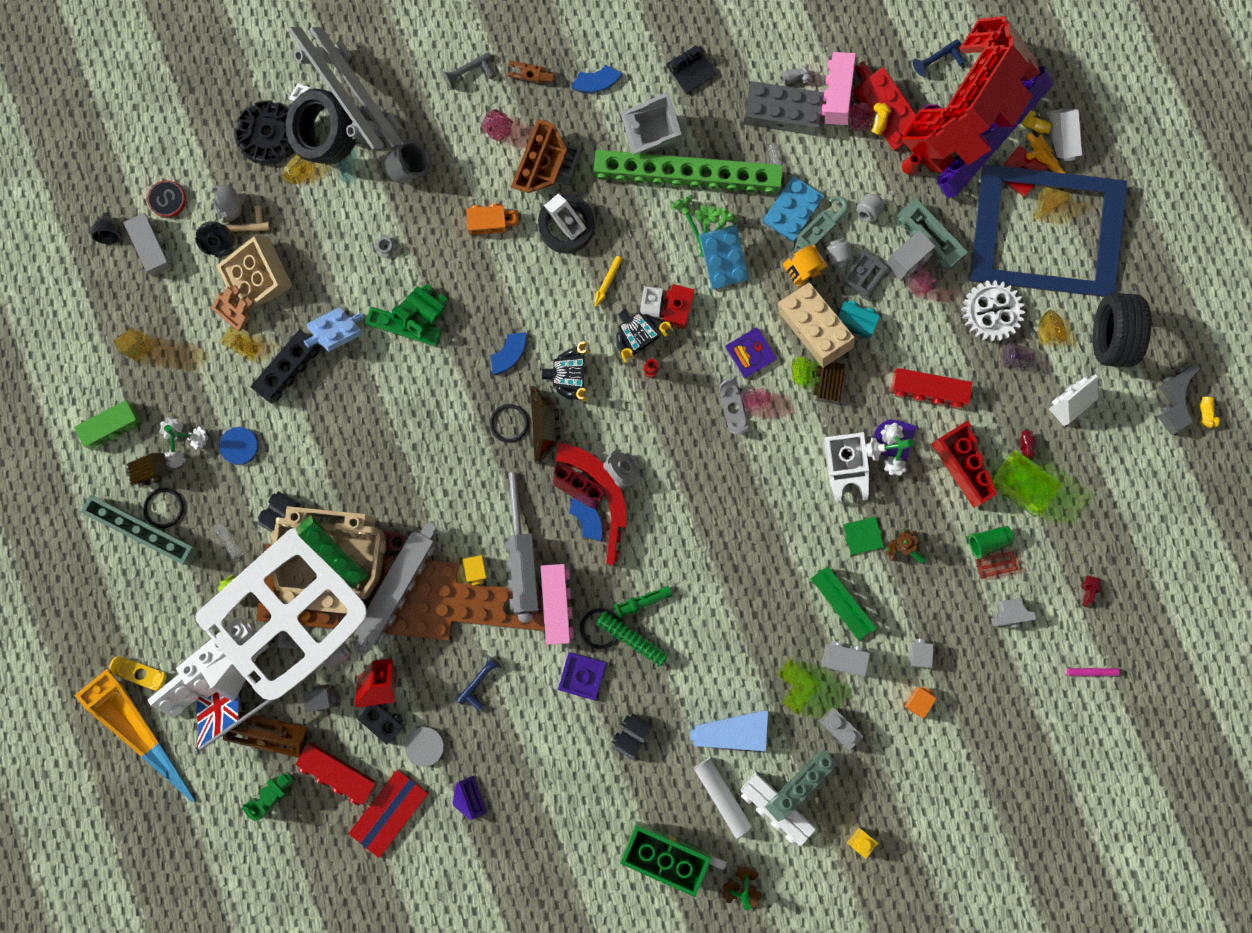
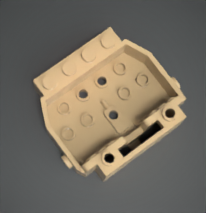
M287 506L285 518H276L275 530L271 533V542L274 544L288 530L298 527L310 515L330 518V524H319L367 572L368 576L353 589L365 604V600H369L381 580L383 557L386 551V537L382 530L375 528V518L359 513ZM341 519H345L344 524H340ZM352 520L357 521V525L354 527L351 526ZM296 555L272 573L275 588L280 591L279 599L284 604L290 603L317 578V574L300 555ZM330 589L326 590L306 608L307 610L347 614V608Z

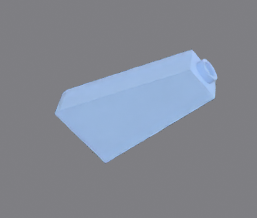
M760 710L697 724L695 729H691L690 741H694V746L766 751L768 711Z

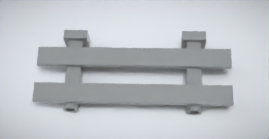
M290 27L288 30L301 47L294 52L295 60L301 64H313L353 121L346 128L348 136L353 139L364 138L372 150L384 147L378 137H385L392 148H396L403 143L398 137L403 128L395 116L390 114L386 118L347 64L352 55L342 42H337L334 45L322 27H311V33L321 45V47H315L301 27ZM327 64L335 65L373 121H366Z

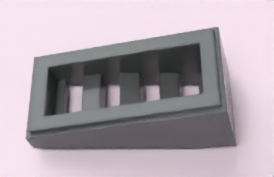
M564 144L567 152L574 154L575 157L565 155L564 159L573 163L563 161L562 166L570 170L560 168L555 182L570 186L582 149Z

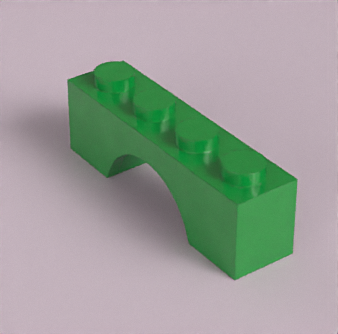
M311 515L296 527L298 536L352 589L368 576L365 568L352 555L346 553Z

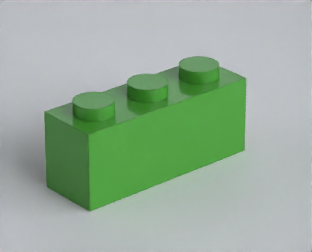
M124 400L78 424L74 429L83 447L96 450L101 448L104 442L118 439L123 432L137 429V425L142 422L133 404Z

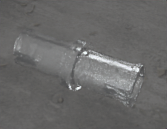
M223 521L212 527L221 540L220 544L223 547L225 546L233 560L244 554L235 541L236 537L233 534L231 535Z

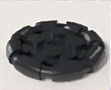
M272 100L258 101L252 107L244 109L236 121L238 123L237 128H234L235 143L237 147H240L243 156L254 163L261 162L263 165L278 164L283 158H289L294 153L288 139H286V123L284 124L282 121L286 119L289 107L281 102L274 103ZM257 112L261 114L257 118H254L253 116ZM266 128H271V134L268 136H264L263 130ZM251 140L252 143L247 146V141ZM281 147L282 151L276 154L275 150H278ZM260 150H264L263 155L259 154Z

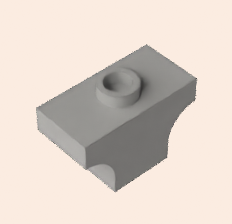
M1022 598L998 601L999 612L997 616L991 618L993 626L1008 624L1009 628L1021 626L1020 622L1036 620L1035 612L1025 609Z

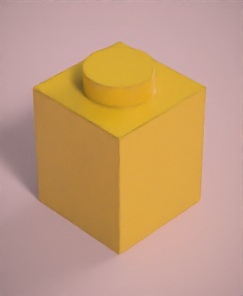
M480 555L463 559L467 582H472V585L483 584V580L488 579L484 556Z
M860 828L855 831L847 842L849 846L865 859H867L878 844Z

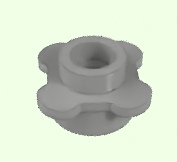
M383 236L375 243L374 248L381 252L382 257L387 258L389 253L397 249V245L391 242L389 236Z

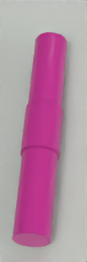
M1067 668L1066 670L1067 676H1119L1120 673L1118 668Z

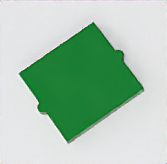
M876 517L843 524L846 535L845 541L848 543L851 555L884 547L881 538L882 531L879 530Z

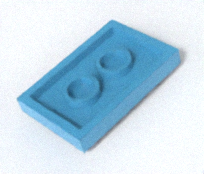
M793 176L762 220V223L791 242H794L796 236L801 232L824 198V195Z
M736 225L699 235L712 290L748 280Z

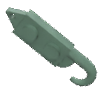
M834 196L829 199V202H841L842 208L836 214L829 210L822 211L796 236L797 241L794 253L808 245H816L846 215L849 205L845 198Z

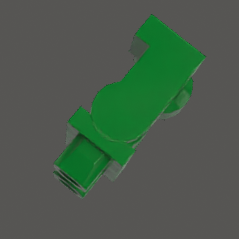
M427 283L421 288L417 286L399 306L396 305L392 309L391 319L403 328L407 327V330L419 339H422L426 325L433 326L443 315L448 299L441 294L434 299L431 296L434 293V289ZM417 315H419V318L417 319V324H416V323H415L414 321H412V320H413Z
M289 772L270 779L266 783L268 786H265L260 791V798L258 800L255 798L250 799L246 804H243L242 810L253 821L265 818L267 812L283 796L288 795L292 791L289 787L296 779Z

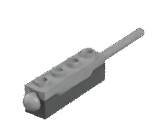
M516 472L509 473L514 534L508 535L509 541L505 542L506 553H510V560L507 561V571L511 572L512 579L508 580L509 591H513V599H510L511 611L514 610L515 615H518V619L521 622L528 623L532 620L533 614L539 613L532 533L522 534Z

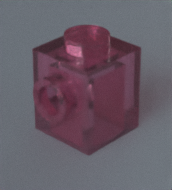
M923 266L911 275L905 284L915 297H918L920 294L926 295L933 289L932 285L935 279Z
M764 387L744 392L740 395L745 414L767 409L768 403L771 402L768 391L765 392Z

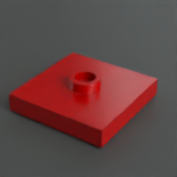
M1020 145L1002 165L1005 167L1040 171L1048 170V167L1037 158L1027 159L1026 154L1028 151ZM1005 182L1022 197H1025L1034 186L1031 184Z

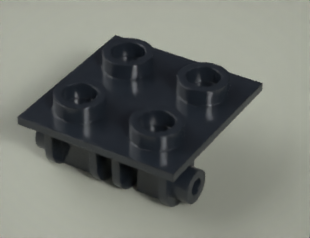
M695 45L666 64L686 94L717 75L703 55L704 50L702 46L698 47Z

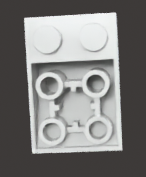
M1096 374L1090 378L1085 376L1069 386L1066 392L1052 401L1053 406L1049 410L1063 426L1072 422L1098 400V376Z

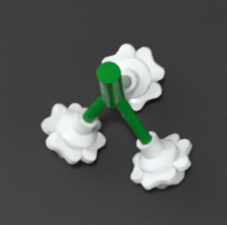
M167 417L165 421L160 423V434H164L165 439L170 438L171 449L165 453L166 463L169 468H178L186 461L183 457L184 454L178 453L175 449L177 436L191 440L190 445L195 450L206 445L208 436L206 435V430H203L202 427L194 429L193 433L186 434L182 433L183 424L179 423L177 418L171 419Z
M897 423L885 425V429L881 431L883 435L882 441L887 442L888 445L880 444L876 438H871L870 443L866 444V452L869 457L878 461L881 452H885L887 449H899L896 457L890 456L888 460H884V470L888 471L890 475L901 476L902 472H906V462L901 461V454L904 448L913 446L914 441L912 439L904 441L899 439L904 435L902 433V426H898Z

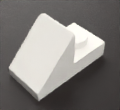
M644 286L640 308L642 314L659 317L663 289Z

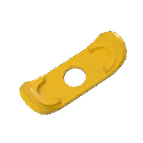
M117 656L112 659L109 665V670L113 675L151 690L159 691L163 684H165L166 673L125 657ZM139 669L146 671V676L142 680L135 678V673Z

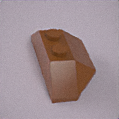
M537 119L511 188L532 193L555 184L567 153V149L555 124Z

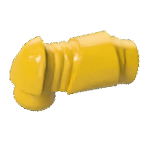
M876 103L874 112L877 114L871 131L881 136L882 132L886 130L887 119L891 109L885 103Z
M1030 111L1022 120L1024 128L1029 127L1040 134H1049L1052 123L1034 118V111Z
M1202 397L1200 404L1202 413L1200 423L1207 428H1212V426L1218 427L1220 423L1219 417H1213L1215 398Z

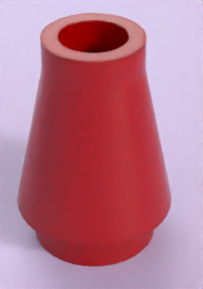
M914 153L902 162L904 173L908 175L918 173L921 161L919 154Z

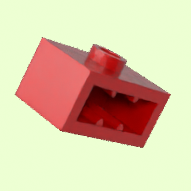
M673 284L672 289L667 290L665 300H668L667 307L663 306L660 316L663 318V322H669L673 327L685 329L695 289Z

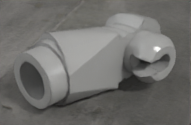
M801 66L800 69L786 70L780 74V80L783 85L799 82L800 80L807 84L812 79L811 71L805 66Z

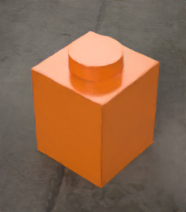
M924 686L922 689L916 687L904 707L920 718H925L937 698L932 696L933 692Z

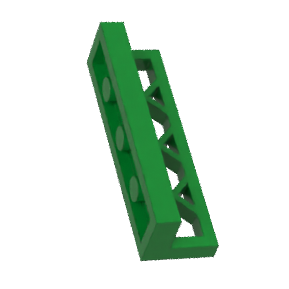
M828 566L810 578L858 641L869 632L877 629Z

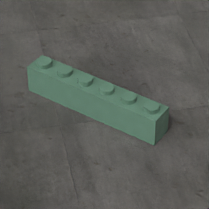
M90 495L81 510V513L183 565L190 566L199 548L99 497Z

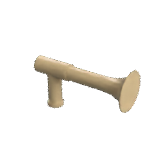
M254 206L255 223L225 225L231 232L270 230L269 222H263L262 206Z

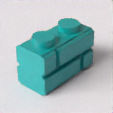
M849 300L848 302L844 301L838 318L850 332L870 339L880 315L876 314L877 311L872 308L863 309L859 307L857 302Z

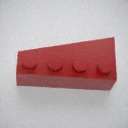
M967 420L934 441L931 445L972 507L975 508L997 495L990 474L984 466L983 456L976 445L977 440L970 429L971 424Z

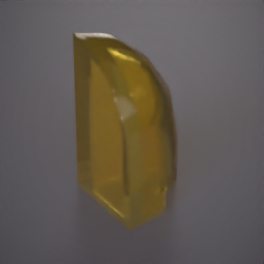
M296 154L284 168L281 177L287 183L298 184L308 179L315 169Z
M1052 310L1044 313L1038 326L1040 344L1046 345L1053 340H1058V343L1067 341L1066 328L1061 317Z

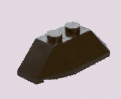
M530 386L535 464H540L557 445V439H561L560 427H556V420H559V408L555 409V404L535 386Z

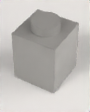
M916 639V642H910L909 666L932 668L933 644H928V640Z

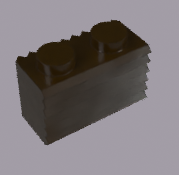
M831 362L824 368L821 365H817L816 377H819L818 384H814L813 395L816 396L815 401L839 404L845 364Z
M150 453L126 464L129 470L130 484L138 485L139 488L151 486L150 483L162 482V478L169 476L165 453Z

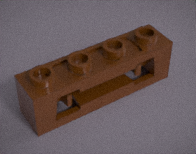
M240 711L239 719H241L247 713ZM252 715L223 735V741L299 758L308 739V727ZM237 734L243 735V737L248 736V739H243L236 736ZM279 743L283 746H292V750L280 747Z

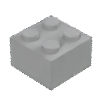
M919 230L890 256L885 265L890 268L891 272L900 281L904 277L908 279L916 272L915 270L919 266L922 267L933 255L932 250L935 248V245Z
M831 641V644L825 645L821 667L865 677L870 653L865 652V648L859 646L847 648L845 647L846 643Z

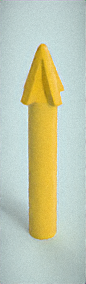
M619 256L615 257L600 290L596 292L595 307L606 298L605 294L623 260Z

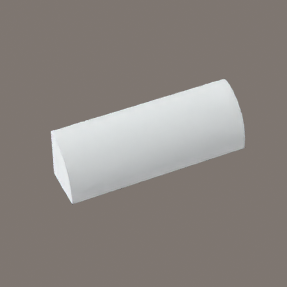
M709 757L693 768L735 838L738 839L752 826Z

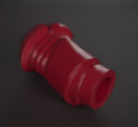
M1031 430L1021 432L1020 450L1022 454H1020L1019 458L1023 463L1032 462L1036 456L1033 450L1036 437Z

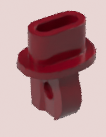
M1086 576L1085 582L1081 583V588L1085 590L1082 606L1088 608L1089 604L1093 602L1095 594L1102 591L1100 579Z

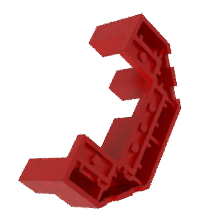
M1005 16L977 20L959 49L963 54L981 52L953 98L946 108L920 109L901 138L903 143L913 153L920 155L921 162L931 172L943 173L949 167L953 159L951 153L954 151L967 165L991 151L989 141L981 133L989 129L994 122L999 127H1013L1032 97V94L1021 81H1029L1040 73L1037 60L1023 43L1022 36Z

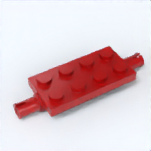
M862 61L859 63L860 66L856 65L855 70H857L864 81L853 92L873 121L877 114L874 112L876 103H885L890 107L891 113H889L886 130L882 134L893 151H896L905 145L901 138L917 114L885 67L872 73L866 62Z

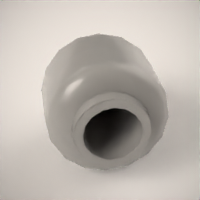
M866 194L857 205L856 210L861 220L873 222L879 218L885 206L879 195Z
M845 238L832 241L827 247L829 262L837 264V267L846 266L848 261L853 259L851 244L849 241H845Z

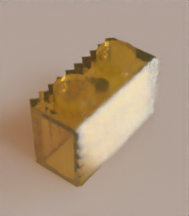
M132 327L113 341L123 355L135 362H138V360H141L142 357L150 353L151 350H154L151 345L153 343L152 339L140 329L136 331Z

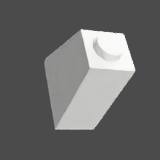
M1062 108L1047 111L1048 122L1052 123L1050 130L1057 158H1063L1064 161L1075 160L1076 156L1082 155L1079 110Z

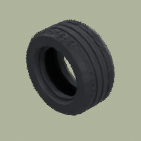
M317 88L306 90L290 106L286 117V135L292 149L300 158L315 163L336 164L351 153L357 142V139L348 136L346 132L347 126L351 125L353 121L331 91ZM326 108L331 118V129L326 142L319 146L314 136V125L319 112Z
M1110 293L1101 300L1095 314L1092 341L1094 355L1102 365L1131 368L1143 360L1149 346L1152 327L1150 306L1145 298L1138 294Z

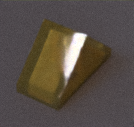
M1044 187L1039 192L1034 214L1035 220L1068 202L1073 197L1072 194Z
M228 327L219 342L251 362L261 348L260 344Z

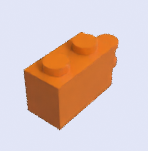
M490 204L488 207L473 205L471 208H466L469 235L507 232V227L519 225L518 211H505L504 205ZM506 217H511V220L506 221Z

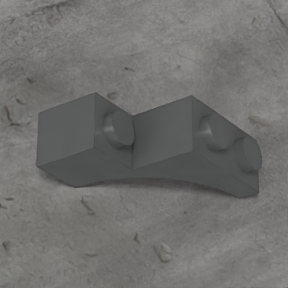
M1197 363L1190 366L1185 364L1178 369L1179 373L1177 375H1169L1162 380L1164 384L1159 386V389L1170 404L1161 409L1162 413L1157 417L1171 435L1193 422L1186 407L1185 397L1191 378L1200 370Z

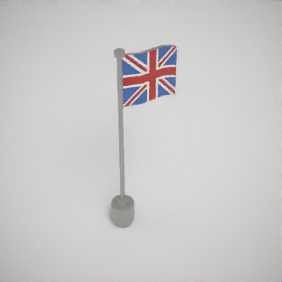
M344 642L315 671L322 666L333 669L348 659L351 651L347 644ZM217 692L208 698L201 695L198 697L196 705L198 741L197 747L192 749L193 753L198 756L201 754V750L273 700H266L239 719V694L233 702Z

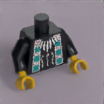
M624 309L618 314L623 323L618 326L616 347L622 356L623 362L626 363V357L630 356L634 359V355L661 337V332L666 337V330L671 329L673 331V328L669 322H663L649 314L638 312L632 316L627 309Z
M580 342L578 346L558 355L557 359L553 360V369L542 368V380H553V388L556 389L558 394L568 400L581 399L585 402L588 401V398L584 397L585 393H590L589 390L584 389L585 358L584 355H581L582 353L589 354L591 352L590 350H585V346L589 345L587 342Z

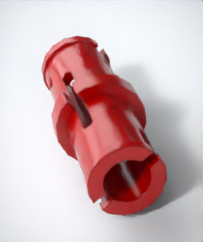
M648 359L644 365V373L648 378H654L659 371V366L655 359Z

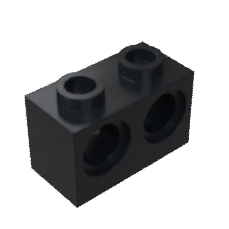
M387 704L368 706L357 720L386 745L390 744L405 727L402 723L404 721L403 718L396 713H390L387 710L389 708ZM373 709H377L380 712L378 720H374L371 716ZM388 722H392L395 726L392 733L386 730Z

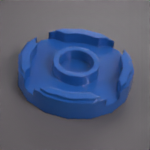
M233 427L223 434L219 448L221 455L229 463L244 465L255 458L254 456L259 449V443L256 435L249 429Z

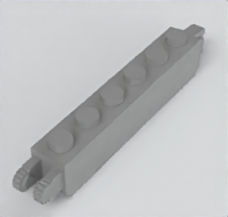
M430 522L423 527L420 534L418 532L410 534L367 608L366 619L356 630V635L359 638L354 651L360 655L366 656L374 645L383 642L387 635L385 630L388 625L392 626L397 617L395 615L396 611L404 606L407 600L405 598L407 592L413 590L416 584V576L422 574L426 567L424 562L427 557L433 555L436 549L434 546L435 542L432 541L437 532L435 524Z

